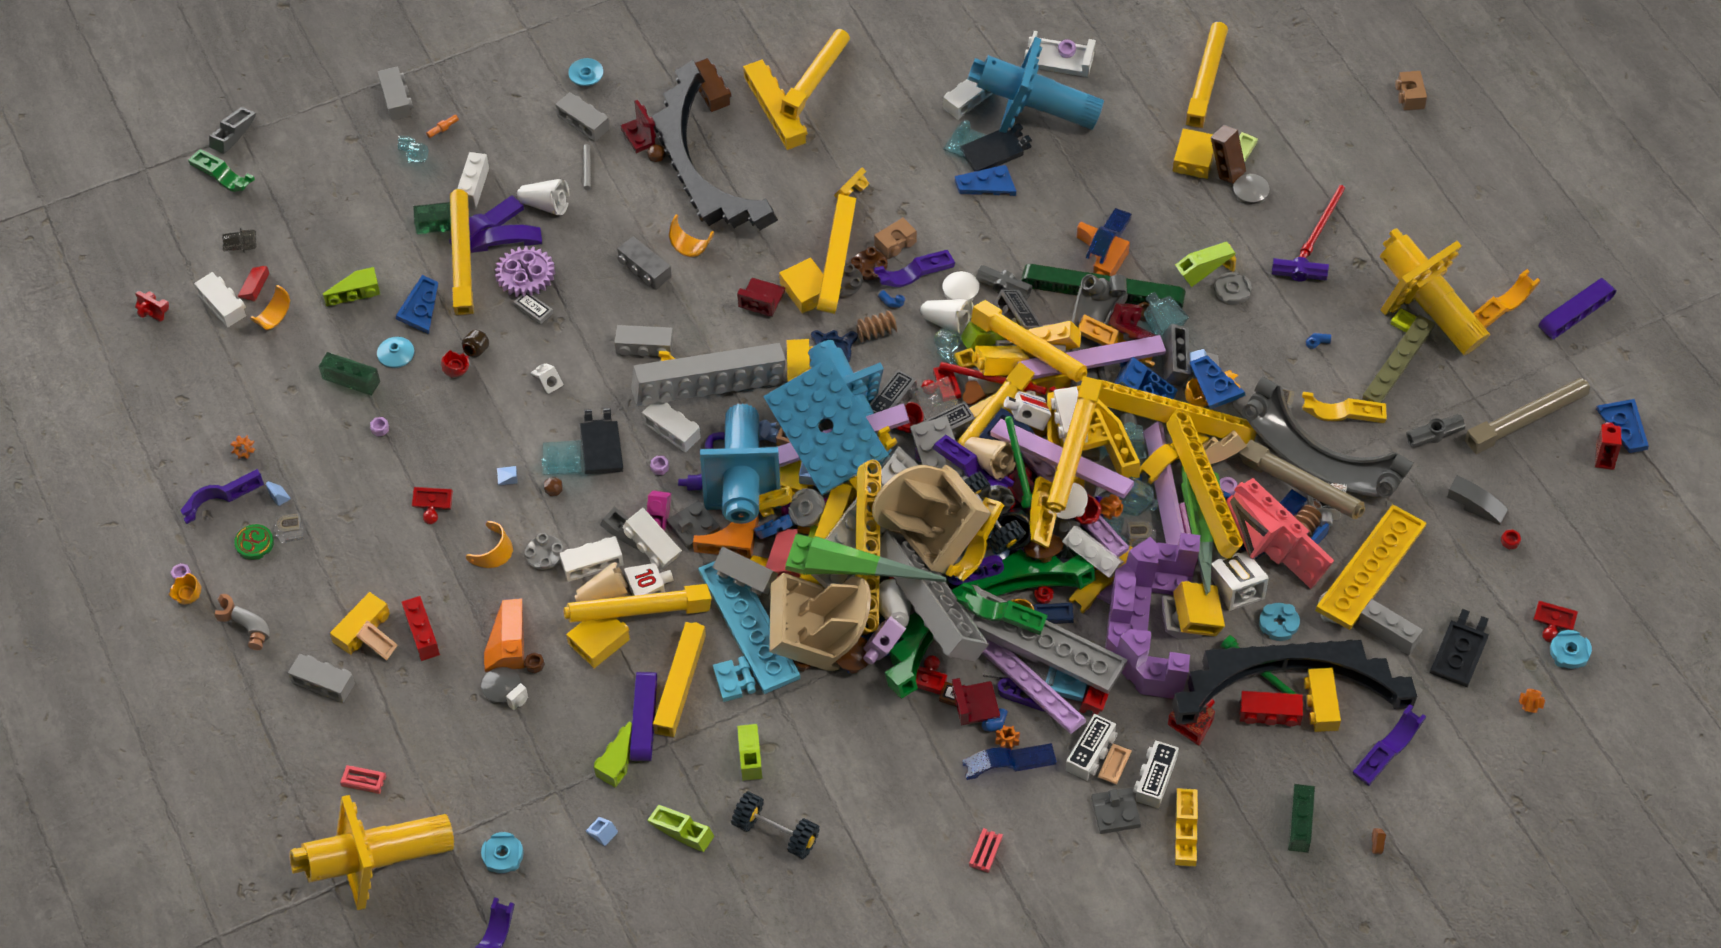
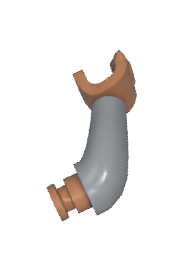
M220 594L217 599L220 606L225 610H215L217 621L226 622L233 620L244 626L248 630V636L250 637L248 647L253 650H261L262 644L270 636L268 624L260 616L238 606L235 607L232 597L229 595Z

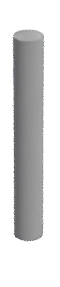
M585 144L583 146L584 189L590 190V145Z

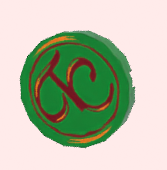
M252 524L242 528L234 539L236 551L241 557L248 560L263 558V555L269 553L274 545L271 531L260 524Z

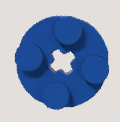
M786 514L777 520H770L763 523V525L755 527L754 531L757 539H762L793 526L789 514Z

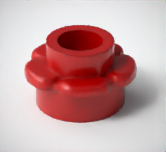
M1039 586L1038 590H1035L1034 595L1039 603L1048 604L1054 597V591L1051 587Z

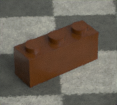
M708 58L696 62L695 64L705 80L698 91L709 110L713 112L729 106L730 97H732L730 89L724 86V80L721 75L718 76L715 65L711 64Z
M1223 125L1210 138L1219 179L1234 184L1246 172V166L1238 130Z

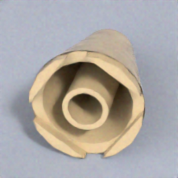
M971 437L964 444L966 449L977 456L980 467L995 479H1003L1011 474L1015 468L1016 463L1014 462L1010 442Z
M617 563L610 564L577 589V595H574L576 602L631 596V592L628 593L626 590L628 584L619 567L616 568Z

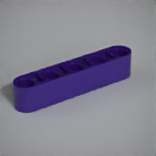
M1600 278L1545 316L1540 321L1538 327L1551 339H1555L1610 301L1617 290L1606 280Z
M636 672L630 745L631 761H652L657 672Z

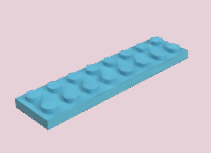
M715 561L699 567V573L704 583L708 585L712 598L742 654L749 663L763 693L766 694L801 679L800 673L792 659L769 652L770 618L757 594L750 591L751 586L745 584L742 587L734 583V578L730 576L725 579L717 575L718 570L712 568Z

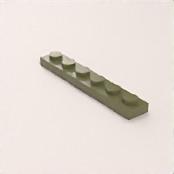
M1418 315L1364 392L1362 399L1378 403L1384 401L1434 329L1435 322Z

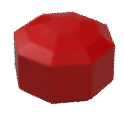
M1513 529L1506 530L1501 537L1502 546L1509 550L1516 549L1521 543L1520 533Z

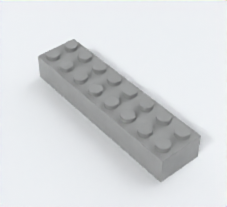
M780 343L634 365L631 390L636 406H648L661 402L666 403L674 400H685L711 394L777 385L782 383L786 359Z
M887 530L881 537L880 557L940 575L939 572L929 569L902 534ZM894 577L896 584L906 594L905 597L915 607V612L924 620V625L930 629L934 635L933 638L943 648V653L950 658L955 657L975 662L989 643L963 606L957 602L956 596L947 583Z

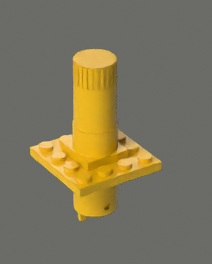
M1397 228L1390 231L1389 235L1391 237L1383 242L1386 249L1381 253L1380 258L1397 277L1399 282L1380 309L1384 315L1389 312L1395 313L1404 302L1409 304L1416 300L1464 356L1475 350L1490 336V333L1443 277L1447 272V268L1453 264L1452 260L1459 255L1458 251L1462 245L1455 241L1428 259L1407 234L1403 235Z
M350 795L341 797L336 836L302 843L301 848L290 850L289 855L292 873L304 871L309 883L347 875L357 910L366 908V902L369 900L368 890L371 889L372 869L452 851L454 849V836L450 820L446 814L364 830L361 820H357L356 803L351 801Z

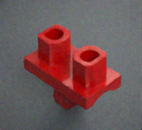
M141 291L135 293L137 297L135 308L138 309L137 315L144 318L148 315L160 322L164 320V313L169 310L168 301L164 299L157 301L154 293L150 291L145 294Z

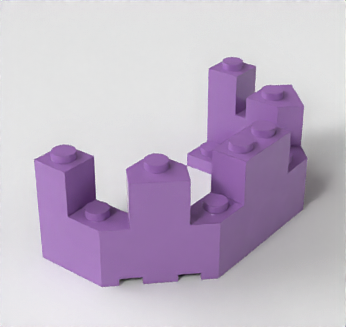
M1181 533L1178 545L1156 543L1149 537L1129 550L1126 564L1115 570L1105 649L1127 659V664L1121 673L1128 680L1132 681L1140 694L1174 699L1175 693L1184 690L1189 672L1190 655L1170 652L1168 659L1148 656L1151 631H1148L1151 592L1174 595L1173 591L1182 581L1192 583L1199 554L1201 535Z

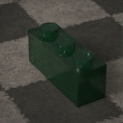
M450 202L413 206L414 225L417 234L451 230Z
M329 352L326 353L319 364L322 379L371 396L380 383L377 368Z
M1294 784L1289 825V851L1309 853L1312 837L1315 786Z

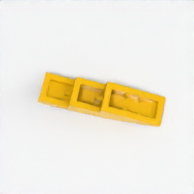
M1040 476L1035 480L1032 495L1030 533L1032 541L1045 548H1049L1057 513L1052 512L1046 505L1052 482Z
M1177 788L1175 865L1196 866L1197 789Z

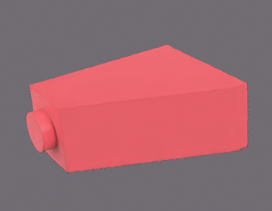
M785 529L777 532L766 564V568L778 573L777 578L783 573L800 578V573L785 570L795 535L798 534L797 529Z

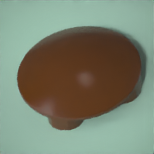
M868 247L866 250L859 252L851 260V264L861 272L863 280L879 278L874 273V268L883 266L887 270L888 267L885 255L874 247Z
M1052 535L1049 548H1045L1032 540L1024 546L1027 557L1040 559L1044 563L1051 561L1053 556L1064 549L1062 539L1056 535Z
M860 637L856 644L840 657L836 663L850 673H857L859 670L867 667L869 663L863 658L867 652L863 648L868 640Z

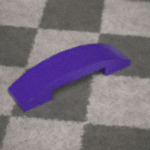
M503 225L479 231L470 242V253L488 251V246L518 242H524V246L542 244L541 228L530 225Z

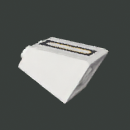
M1247 551L1235 553L1231 558L1217 559L1211 563V578L1229 611L1265 599L1269 578L1256 561L1249 557Z

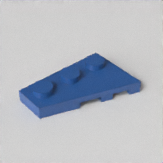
M1006 165L955 176V183L959 194L981 195L983 193H993V195H1000V193H1010V196H1016V189Z
M422 275L396 314V320L429 334L438 291V282Z
M1208 355L1190 361V366L1210 410L1246 396L1245 391L1239 388Z
M1635 399L1596 406V410L1606 423L1611 422L1615 426L1621 427V442L1629 453L1648 450L1649 445Z

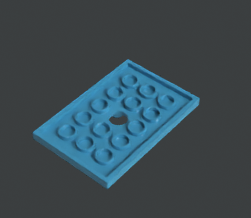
M831 358L763 396L822 496L857 476V470L861 464L872 459L881 462L889 457V454ZM821 420H831L834 424L833 430L829 433L821 432L818 428Z

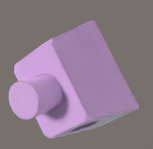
M891 616L878 625L877 630L873 632L863 649L867 653L863 657L864 660L869 664H874L876 660L886 656L906 628Z

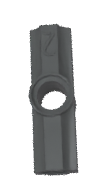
M981 265L978 269L976 279L992 286L997 293H1000L1001 290H1020L1025 300L1029 298L1032 285L1016 279L1011 272L1006 270L999 272L985 265Z
M1459 414L1444 419L1433 418L1428 424L1407 431V442L1412 447L1428 442L1438 443L1445 436L1465 430L1464 419Z

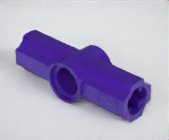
M1297 257L1293 260L1273 258L1271 274L1291 276L1293 280L1298 282L1305 281L1307 278L1327 280L1329 264L1309 262L1304 257Z

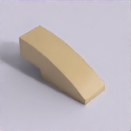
M1232 431L1220 442L1214 436L1203 445L1210 464L1225 460L1247 447L1235 431Z

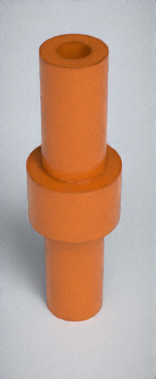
M453 115L445 121H440L436 127L426 132L427 136L432 138L440 132H445L449 129V126L459 121L457 115Z

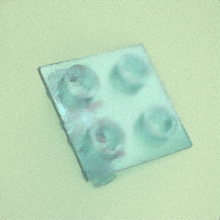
M964 120L958 125L943 150L966 158L960 150V146L981 138L986 134L970 129V122Z
M581 440L544 442L542 458L543 475L581 473Z

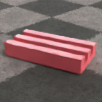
M347 765L340 784L343 787L380 794L381 787L384 784L383 781L386 779V773ZM349 773H354V774H359V775H364V776H369V777H374V778H379V779H378V780H374V779H369V778H366V777H363V776L349 775Z
M983 828L969 866L989 873L1003 834L999 833L997 835L994 831L988 832L987 829ZM985 837H988L980 860L977 864L975 862L981 850ZM994 839L996 840V842L988 859L987 865L983 866L991 842Z

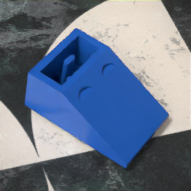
M1134 357L1120 369L1114 382L1115 384L1174 399L1178 391Z

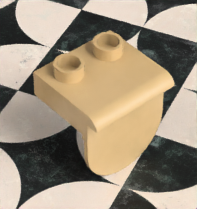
M917 465L899 472L881 488L872 507L873 518L878 525L886 529L899 531L929 569L941 573H946L949 566L955 563L991 515V512L959 474L948 465H944L942 469L928 465Z
M785 573L781 574L771 583L769 652L828 671L840 669L836 661L856 644L868 619L871 594L866 580L860 577H851L843 584H831L825 588L824 586Z

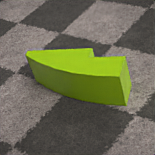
M661 805L656 807L647 820L649 824L668 836L701 852L706 850L715 837L710 827L693 821L689 815Z

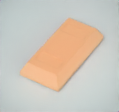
M368 620L356 635L386 661L398 646Z
M1112 744L1098 778L1117 785L1132 750Z

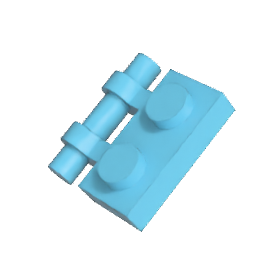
M745 656L738 658V666H734L732 660L713 665L723 702L743 697L741 690L747 689L749 694L756 692L755 679L751 676V667ZM743 674L744 680L738 681L737 675Z

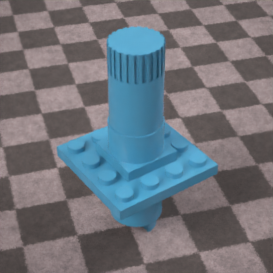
M1034 38L1021 67L990 55L987 56L985 62L974 59L967 80L977 83L976 87L1008 99L999 132L1006 133L1008 128L1013 127L1015 122L1014 116L1017 117L1019 112H1022L1024 106L1041 112L1044 111L1091 130L1094 129L1104 100L1037 74L1039 59L1036 57H1039L1042 51V47H1040L1042 39Z
M833 340L823 341L812 347L808 352L811 358L810 367L813 368L831 358L864 415L874 414L870 403L879 391L884 370L881 362L854 373L843 350L837 348Z
M748 404L733 405V407L727 410L725 415L724 449H700L705 509H722L725 519L742 524L751 522L758 516L759 495L781 489L778 447L759 448V413L754 407Z

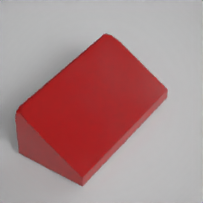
M267 266L251 269L238 294L239 298L256 301L270 274Z

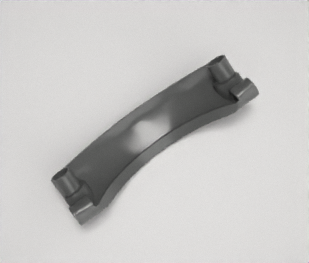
M1092 274L1084 276L1077 295L1072 322L1078 327L1081 318L1085 314L1111 327L1109 321L1116 303L1124 304L1127 300V282L1124 275L1111 276L1110 282L1105 278L1098 279ZM1081 335L1080 348L1070 349V352L1103 345ZM1104 366L1087 369L1086 377L1107 381ZM1074 381L1075 386H1079L1082 383V381ZM1107 407L1121 420L1128 436L1138 433L1137 415Z
M1264 376L1261 377L1255 387V393L1242 409L1243 416L1254 430L1285 460L1326 483L1347 484L1346 490L1350 492L1388 498L1398 488L1414 463L1396 452L1376 457H1353L1324 447L1310 437L1295 420L1286 402L1282 387ZM1250 406L1256 409V413L1251 411ZM1384 484H1388L1391 490L1386 489Z

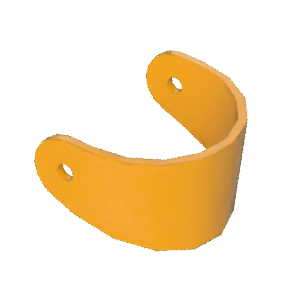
M677 214L674 216L669 229V238L672 246L676 251L688 257L702 254L714 236V231H712L707 240L691 237L679 226Z
M276 285L275 293L267 307L256 318L251 316L250 320L266 330L277 326L286 315L290 306L288 292L281 286Z
M487 521L486 526L490 530L502 535L500 542L490 552L482 555L467 554L466 559L471 564L479 567L495 568L505 564L511 558L513 546L500 524L494 521Z

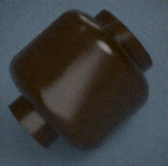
M472 330L462 340L463 351L468 356L479 357L489 347L487 335L480 330Z

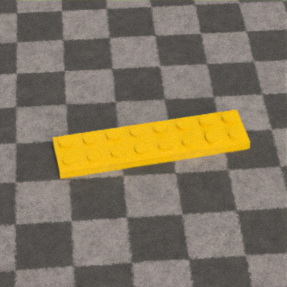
M1392 504L1318 603L1315 611L1350 630L1360 617L1363 609L1375 597L1422 533L1427 523Z

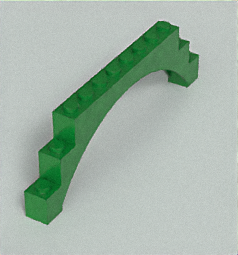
M1020 549L1002 560L1004 564L1002 573L967 582L966 584L976 585L982 590L998 596L1015 590L1039 586L1078 587L1081 590L1094 582L1096 577L1094 566L1080 555L1065 563L1061 562L1056 556H1053L1051 561L1044 563L1040 559L1032 560ZM963 584L951 590L956 598L962 596L964 591L962 589ZM916 612L910 615L909 622L905 626L906 629L898 639L899 643L895 644L889 651L894 667L885 672L888 686L901 699L918 689L916 683L918 668L926 650L934 640V635L924 625V620Z

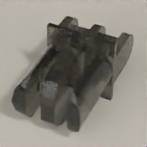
M240 228V232L222 234L223 251L243 250L245 253V250L255 249L257 247L255 243L256 231H242Z

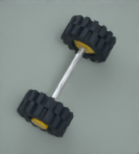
M978 472L966 478L964 482L983 502L978 494L983 489L990 487V483L981 472ZM1017 520L1005 524L1004 527L996 521L995 525L999 530L990 536L988 542L997 554H1001L1017 544L1026 532Z
M749 791L743 794L732 815L731 823L733 826L748 832L754 827L757 819L792 835L787 848L789 853L801 859L806 858L810 854V850L813 849V845L816 843V838L819 835L820 826L803 818L796 825L795 830H789L760 815L764 805L762 797Z

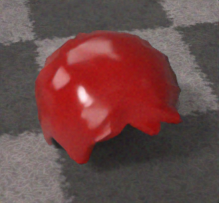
M449 350L441 359L442 371L451 378L464 375L469 368V356H465L464 353L459 355Z
M914 402L905 405L910 423L896 427L897 430L912 433L910 426L924 421L922 408Z
M1087 494L1088 501L1084 514L1080 517H1074L1079 523L1084 525L1097 522L1102 509L1100 503L1089 494Z

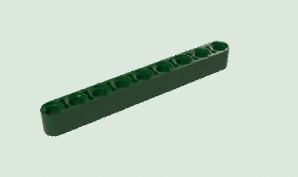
M1027 264L1024 267L1021 281L1032 285V289L1077 296L1084 276L1092 274L1098 279L1105 278L1109 282L1111 276ZM1126 278L1128 296L1125 303L1138 305L1146 302L1151 304L1153 308L1179 311L1183 308L1186 294L1184 288Z

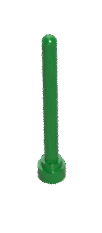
M1007 416L1005 423L1023 492L1021 504L1023 509L1031 507L1033 494L1030 491L1014 422L1011 416Z
M1229 635L1221 644L1222 649L1240 648L1237 640L1232 635ZM1271 672L1260 673L1281 692L1297 694Z

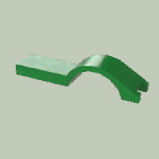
M202 149L198 150L188 159L190 165L213 176L223 187L233 192L243 191L248 184L255 180L254 176L248 173L245 175V178L238 176L227 166L225 161Z
M963 583L962 589L964 591L962 596H958L957 602L974 615L990 621H1005L1041 635L1048 615L1010 600L999 603L985 599L975 591L974 586Z

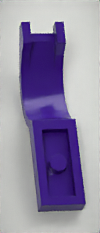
M511 195L487 213L475 214L469 217L470 242L482 229L501 226L524 210L523 204Z
M943 250L916 257L901 270L887 271L883 266L874 268V273L879 276L882 285L904 287L912 284L922 275L953 268L955 261L948 250Z
M946 434L933 446V450L961 468L968 478L972 474L981 472L990 483V486L1012 487L1014 481L1007 476L1003 479H995L987 475L980 467L977 456Z
M258 469L224 486L208 485L201 487L192 494L180 510L182 515H185V523L188 524L196 520L197 509L202 503L210 499L218 498L231 502L263 486L262 476Z
M1412 705L1405 709L1393 730L1383 740L1378 741L1353 770V775L1368 786L1372 784L1394 756L1398 755L1408 745L1425 721L1426 715L1417 716L1412 712Z
M494 897L490 907L491 913L487 930L483 939L475 948L503 947L510 928L514 903L510 902L509 906L500 904L499 899Z

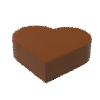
M970 380L966 383L963 400L967 405H974L987 397L977 381Z
M1374 828L1372 831L1373 854L1381 855L1384 851L1386 834L1379 828Z

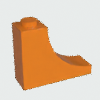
M1080 222L1077 226V238L1085 242L1095 254L1096 262L1093 273L1114 276L1129 253L1130 242L1083 222Z
M759 514L753 521L739 524L731 522L727 527L716 533L701 536L694 535V552L718 555L723 546L751 559L756 538L754 528L758 527Z

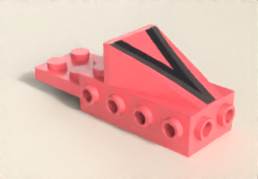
M1254 478L1245 483H1239L1234 489L1236 493L1231 495L1226 500V503L1249 557L1253 559L1262 552H1265L1277 564L1283 562L1310 589L1313 588L1334 560L1307 535L1309 530Z

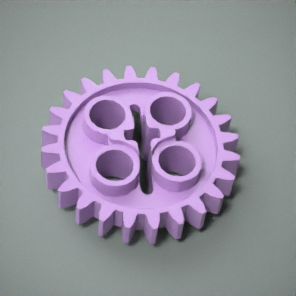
M525 246L524 250L518 247L516 252L511 249V254L504 253L505 258L500 257V263H496V281H498L499 287L503 288V291L508 290L509 295L515 292L516 297L519 294L525 296L526 292H529L531 296L533 292L540 294L539 289L545 291V285L550 286V281L554 280L555 269L551 256L548 257L547 252L542 253L541 249L535 251V247H532L531 250H528L527 246Z

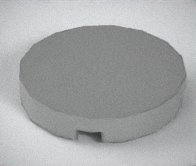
M1227 272L1218 278L1214 289L1215 295L1222 302L1230 305H1239L1250 297L1252 286L1246 276H1241L1237 272Z
M801 489L792 497L788 511L790 518L799 526L812 527L820 521L825 508V502L819 492L813 489Z

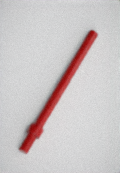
M1343 185L1338 186L1307 243L1303 244L1299 257L1307 258L1312 253L1313 245L1345 190Z
M941 362L939 366L942 370L1002 385L1006 380V377L984 376L981 371ZM1030 382L1023 392L1035 391V393L1045 395L1047 388Z

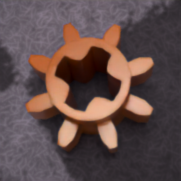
M238 435L236 441L231 443V446L234 447L231 453L238 455V459L243 456L248 459L250 453L255 451L252 447L255 441H250L248 435L245 438H241Z
M1110 494L1109 497L1106 496L1101 499L1100 505L1103 517L1112 520L1113 516L1118 517L1121 515L1123 504L1118 496Z
M1527 689L1526 694L1521 692L1519 702L1523 705L1522 709L1532 713H1537L1538 708L1543 709L1545 699L1541 697L1542 692L1535 689Z
M1003 725L1001 731H996L997 738L995 744H1000L1002 751L1004 749L1012 751L1014 746H1019L1020 732H1015L1014 726L1006 727Z

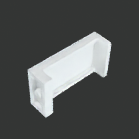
M1034 31L1033 36L1029 37V48L1034 38L1037 37L1038 31ZM1040 38L1042 39L1040 43L1042 51L1040 56L1036 57L1039 59L1038 69L1089 77L1096 40L1089 39L1087 46L1075 44V54L1070 58H1064L1058 51L1061 41ZM1026 49L1024 59L1027 55L1028 49Z

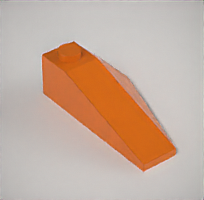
M522 599L502 600L484 652L485 672L499 667L511 669L525 668Z

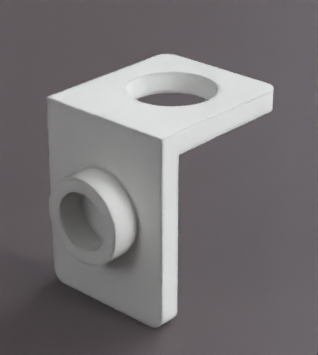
M541 364L536 370L531 372L533 376L540 379L548 394L563 386L557 370L552 365ZM550 376L556 378V384L553 387L547 385V379Z

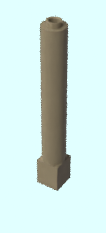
M1578 378L1490 423L1485 421L1469 429L1465 442L1475 454H1478L1494 446L1497 440L1587 396L1590 385L1586 380Z
M1250 440L1247 443V447L1239 453L1243 464L1260 473L1264 471L1352 519H1357L1364 514V502L1271 454L1268 448L1253 440Z

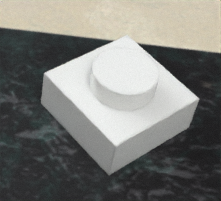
M521 683L506 696L508 706L512 710L522 706L528 698L526 687Z

